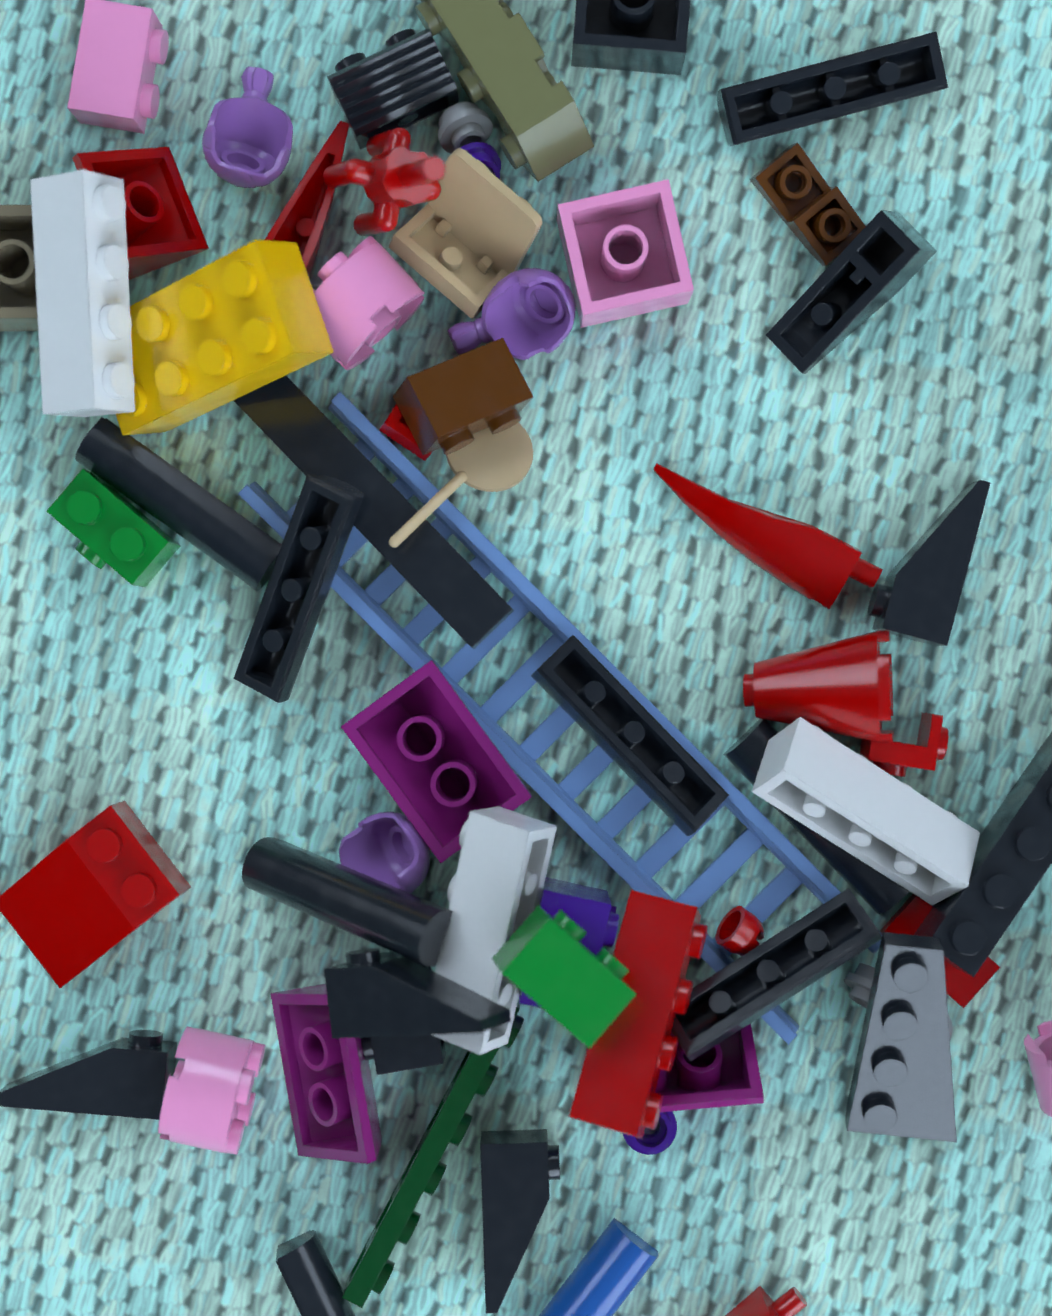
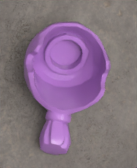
M247 67L241 76L244 90L243 96L224 99L215 104L203 134L202 147L205 160L209 167L217 173V176L237 187L256 188L270 184L284 171L292 149L293 125L290 117L283 110L268 103L267 98L273 87L274 75L259 67Z
M524 268L510 273L492 288L483 302L482 317L476 318L472 322L457 323L447 331L458 355L474 350L482 342L488 343L504 338L513 358L526 360L540 352H553L566 339L574 324L576 314L575 298L567 284L554 273L539 268Z
M380 812L370 815L358 823L359 827L341 840L339 847L341 865L408 893H412L422 884L429 871L430 848L406 815L402 813Z

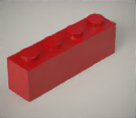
M634 890L630 891L613 956L629 969L623 980L634 990L636 996L590 1048H587L569 1117L643 1139L645 1128L653 1130L656 1128L663 1103V1095L655 1093L661 1070L670 1072L678 1046V1037L670 1035L676 1013L685 1015L693 988V981L685 979L690 957L700 959L707 935L708 926L700 924L701 915L698 907Z

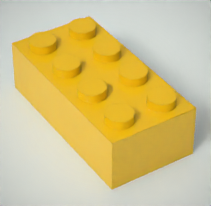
M255 239L131 305L135 412L115 415L123 436L163 433L334 353L297 243Z

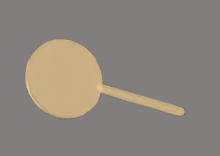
M518 422L512 427L496 434H492L488 427L472 434L475 439L469 445L447 454L448 464L455 476L389 539V545L393 548L398 547L463 483L486 492L504 491L519 484L529 472L533 461V445L523 426Z

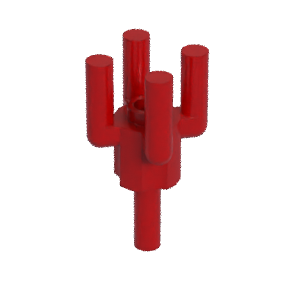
M394 128L370 137L366 144L367 151L372 156L369 161L353 158L328 166L324 170L323 180L330 188H338L349 184L363 186L367 197L374 203L372 212L360 214L354 220V229L361 236L392 231L397 226L400 208L433 201L441 194V185L438 180L442 179L445 175L446 167L443 160L437 156L429 157L424 151H411V136L404 128Z

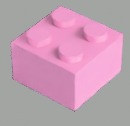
M669 179L558 204L557 225L581 328L689 303L694 288Z

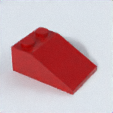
M122 801L106 808L1 894L0 911L58 987L62 988L189 890L191 886L129 805Z

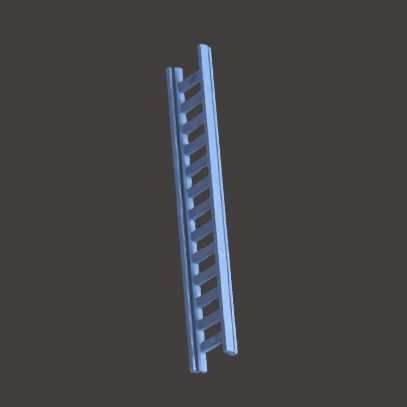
M341 392L331 400L332 404L328 409L359 439L354 446L369 461L376 456L398 478L392 485L407 500L415 495L425 505L439 491ZM257 482L246 485L238 494L284 539L297 502L285 512ZM448 499L433 512L437 518L431 525L445 540L454 534L475 555L469 564L477 573L485 579L492 572L514 594L507 602L514 611L475 649H472L466 643L442 668L436 662L435 664L511 768L634 891L695 906L699 909L764 844L786 867L745 907L762 923L802 883L823 904L841 893ZM353 525L331 587L416 672L433 660L419 644L444 619L428 603L402 629L380 606L406 579L390 564L363 590L341 568L368 541ZM531 611L553 635L480 707L458 683ZM572 635L590 651L729 794L695 833L686 836L673 824L636 862L613 840L651 801L636 784L597 823L574 801L613 762L598 745L559 784L535 762L575 722L560 706L520 745L496 723L536 683L531 675ZM725 805L747 828L673 900L652 877ZM707 934L701 958L717 973L734 962V960L730 957L732 953L718 945L715 938L712 939ZM881 940L875 943L874 945L870 946L868 949L872 953L877 952L879 950ZM779 1005L761 1016L787 1044L797 1036L796 1032L799 1030V1025Z

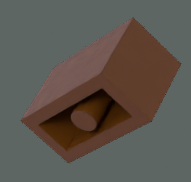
M504 338L406 377L393 395L422 455H426L439 448H442L444 454L447 455L473 442L475 438L472 434L489 427L491 433L496 434L512 427L522 419L519 412L534 397Z

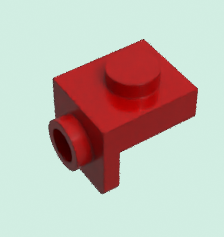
M921 713L916 745L893 741V743H879L862 739L860 755L866 757L869 761H873L874 765L894 776L905 777L907 767L935 771L936 761L944 759L948 747L949 732L947 727H942L943 715Z

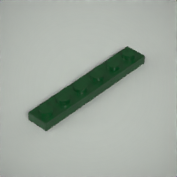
M519 999L509 1042L504 1045L507 1048L512 1046L524 1022V1018L517 1015L520 1010ZM500 1047L481 1055L469 1050L465 1054L346 1280L342 1296L345 1300L362 1308L371 1290L377 1294H381L395 1265L388 1258L397 1241L406 1245L410 1240L421 1216L414 1209L423 1192L432 1196L437 1189L447 1166L440 1162V1159L449 1143L458 1147L465 1136L472 1120V1116L466 1113V1110L475 1094L484 1097L488 1092L498 1071V1067L491 1063Z

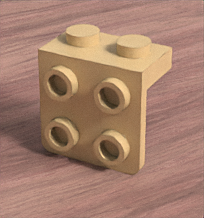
M458 148L448 156L445 163V175L442 179L438 180L441 185L440 196L433 201H428L424 208L393 235L388 248L473 319L482 311L483 302L492 288L501 279L518 270L542 226V218L528 201L513 192L492 174L481 161L475 159L466 150Z

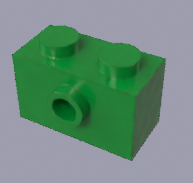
M82 469L46 511L80 540L75 548L83 557L100 569L108 564L131 585L146 587L180 548L176 541L112 486L86 469Z
M538 905L492 957V960L504 976L585 1046L590 1048L636 996L634 990L623 980L629 969L604 947L595 955L580 941L587 933L561 909L552 917Z

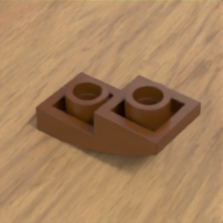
M799 143L790 145L749 179L822 266H827L839 256L866 227L837 186L829 187Z

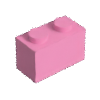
M85 0L67 106L79 123L145 134L147 118L155 119L160 100L159 87L153 84L156 64L163 65L166 62L169 37L167 30L162 29L163 26L152 8L106 0Z

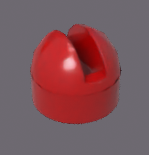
M737 906L731 909L720 922L716 931L715 941L730 953L743 956L760 945L757 940H762L765 932L762 922L754 914L742 906Z

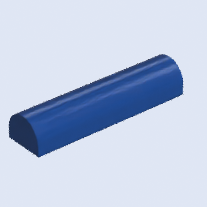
M614 1218L539 1316H613L658 1258V1251Z

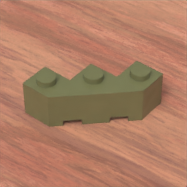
M421 0V3L415 6L420 21L425 29L428 28L432 37L439 33L454 48L463 66V70L457 73V77L467 96L473 103L481 99L496 115L506 135L499 139V144L508 161L515 169L524 166L539 182L594 147L571 94L562 80L556 83L543 60L544 52L521 15L519 13L513 15L504 0Z

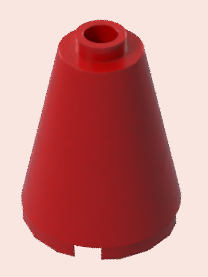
M890 630L875 631L755 662L753 674H744L743 676L744 706L754 707L755 716L760 719L791 724L801 717L825 732L879 743H893L894 730H882V721H891V716H893L892 654H880V642L891 641Z

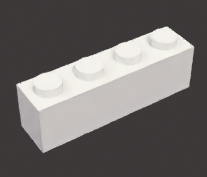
M83 169L30 179L43 414L91 417L135 412V379L132 358V320L130 316L124 179Z
M801 717L768 740L752 789L754 794L931 905L968 887L980 835L979 831Z
M499 806L470 811L469 817L460 832L459 843L462 849L457 872L448 887L449 910H452L453 913L438 956L435 972L508 1008L511 1021L483 1033L439 1034L433 1036L478 1055L508 1044L520 989L500 972L492 957L540 904L557 826Z

